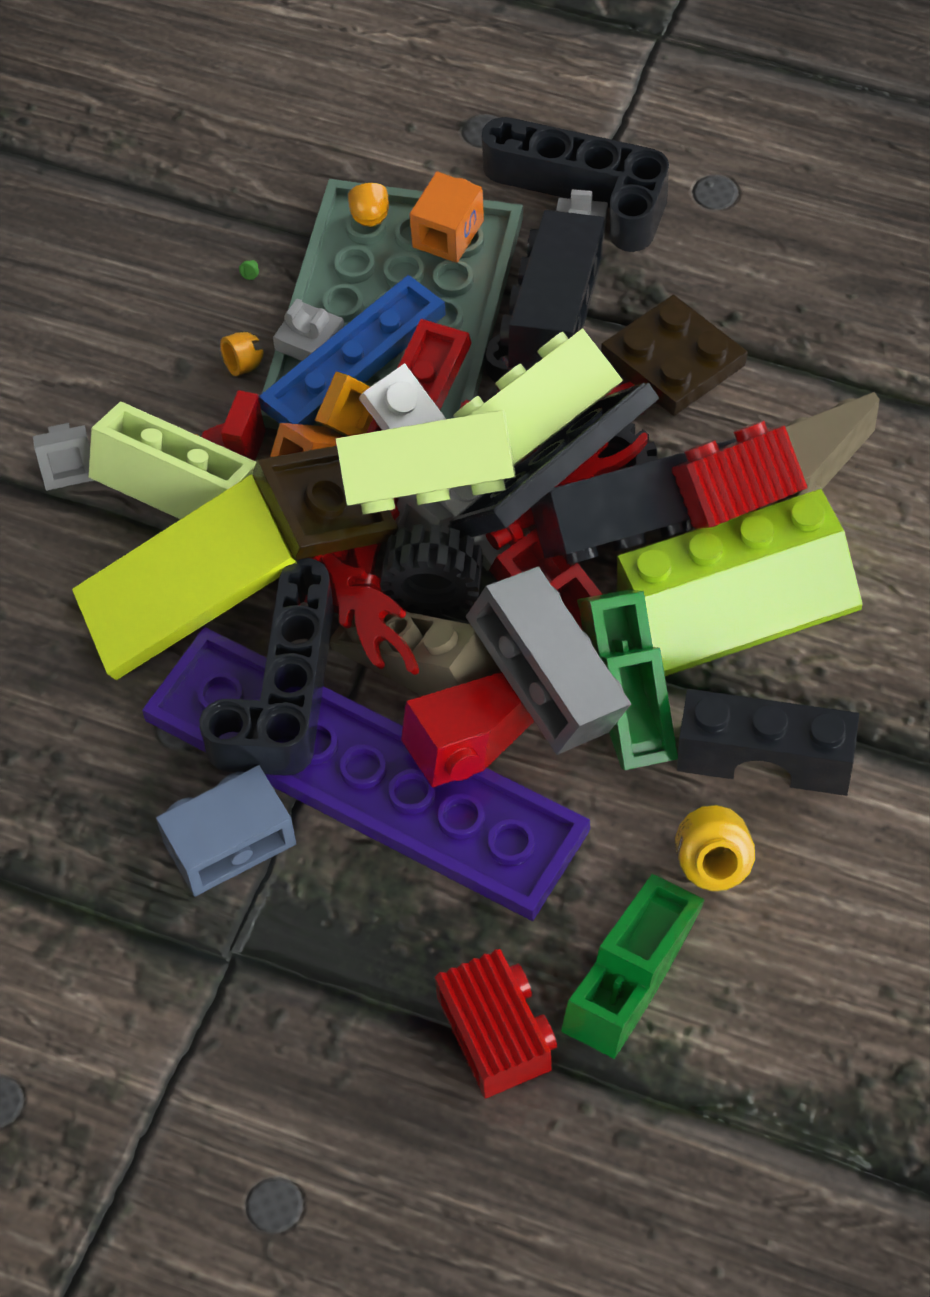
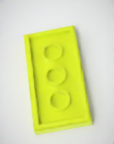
M251 474L80 583L72 591L106 673L115 680H118L278 579L282 570L286 566L296 563V560H294L254 476Z

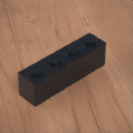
M544 210L539 229L531 228L527 245V257L522 256L518 285H513L509 315L504 314L500 330V346L508 347V368L513 369L521 363L526 370H529L542 360L537 351L562 331L569 339L584 327L602 261L604 217Z
M736 439L718 442V448L734 443ZM685 452L554 487L531 507L544 559L564 555L568 565L598 557L596 547L598 545L613 542L614 550L617 551L646 543L644 532L660 528L662 537L694 529L691 524V518L688 515V509L684 505V498L680 494L679 486L676 484V477L672 473V467L688 461Z

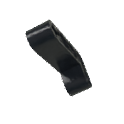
M510 117L495 118L489 121L482 129L483 170L490 180L504 185L571 199L572 189L592 191V201L608 202V208H610L609 237L618 249L636 252L645 249L651 244L668 198L669 162L662 152L648 147Z
M311 558L298 559L296 563L286 566L281 572L260 701L221 699L209 704L201 714L199 719L200 731L206 754L211 764L219 770L246 772L260 765L264 774L294 775L303 771L311 763L314 755L334 614L329 572L325 565L318 560ZM306 595H308V596H307L308 606L300 605V603H304V601H305V599H306ZM297 639H308L304 643H291ZM297 686L302 688L296 692H283L290 687ZM227 732L238 733L236 736L229 739L219 738L221 735ZM282 736H295V738L289 742H275L278 738Z

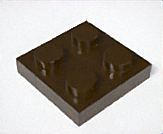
M674 294L604 341L601 345L602 354L617 372L634 385L649 383L659 397L656 403L673 416L744 367L748 354L747 350Z
M337 446L258 459L252 474L294 560L388 542L391 534L395 535L398 530L390 510L362 515L361 504L347 505Z

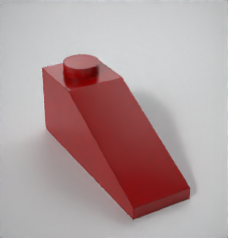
M499 672L406 701L401 741L433 788L451 781L465 780L476 773L484 771L534 720L504 674Z

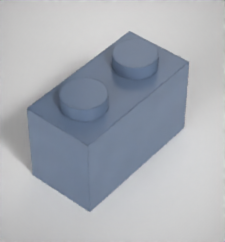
M260 765L246 772L232 773L221 780L217 787L195 798L181 799L172 804L165 813L156 817L164 845L194 897L297 844L291 817Z

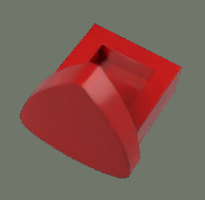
M238 390L225 423L205 430L201 437L255 461L266 432L258 394Z

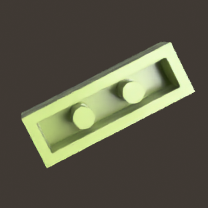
M583 328L569 339L563 331L556 335L537 351L542 360L527 371L520 363L495 383L500 392L485 403L479 396L475 397L459 409L453 417L457 418L504 410L514 466L609 394L623 381Z
M121 401L91 428L88 477L179 519L184 518L251 475L256 465V461Z
M504 410L336 438L347 505L361 504L362 515L395 509L394 498L416 495L417 505L451 500L449 489L471 485L473 496L505 491L504 479L516 478Z

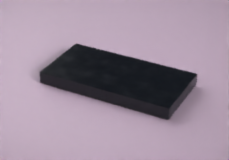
M641 383L603 397L514 467L516 478L504 479L505 491L480 495L449 521V529L459 530V538L466 535L473 538L507 528L655 403L659 397L649 383Z

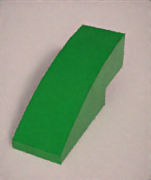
M629 589L577 599L583 632L588 635L594 649L612 676L620 682L625 695L631 702L630 707L609 732L621 769L630 770L677 760L678 753L661 650L659 647H653L644 591Z
M651 874L600 945L596 963L568 1000L561 1032L615 1059L669 971L702 909L704 899L663 878Z

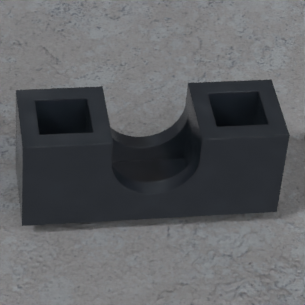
M687 689L679 735L677 771L733 779L735 768L738 765L749 761H764L779 765L790 773V788L847 796L854 762L860 713Z

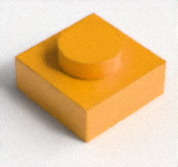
M336 371L315 421L345 436L366 433L373 417L359 400V397L370 386L347 374Z

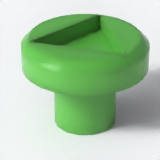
M254 260L242 262L239 266L241 276L247 280H254L259 274L257 262Z

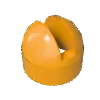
M364 183L353 187L348 192L349 210L354 220L362 226L373 227L381 224L387 217L389 210L386 187L378 183Z
M237 332L223 337L220 341L224 363L233 376H240L251 372L262 362L263 349L255 351L254 344L259 342V339L249 332Z

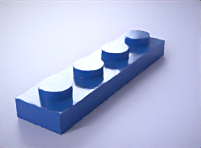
M407 275L259 396L261 410L279 424L314 425L317 422L315 418L336 371L347 374L363 383L366 382L407 348L420 319L437 323L446 315L445 302L410 275Z

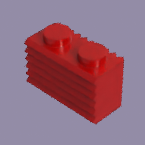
M759 421L734 431L736 439L734 443L718 448L716 440H712L684 451L688 461L672 467V473L676 477V484L680 488V494L684 498V505L688 509L691 524L695 529L717 526L720 523L727 522L730 519L808 488L785 425L767 429L765 421Z
M495 949L490 954H483L480 958H473L469 963H461L457 968H450L447 972H439L435 976L439 1004L442 1006L443 1012L484 1099L552 1071L550 1050L557 1048L556 1038L546 1016L541 1014L534 1017L525 1000L532 997V991L519 963L509 967L502 950Z

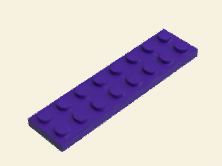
M204 627L142 709L145 721L206 752L199 722L203 710L209 704L221 699L260 701L267 658ZM297 686L290 687L283 692H296L302 688ZM323 686L314 755L311 763L303 771L294 775L265 774L272 787L507 909L534 921L590 832V819L488 768L465 780H455L432 788L401 741L402 725ZM227 732L221 735L219 738L229 739L236 736L238 733ZM282 736L278 738L275 742H289L293 740L295 736Z

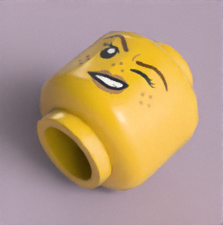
M718 805L702 806L690 812L678 827L675 836V849L680 866L686 878L699 888L709 891L729 890L741 884L750 874L755 861V845L743 818L733 810Z

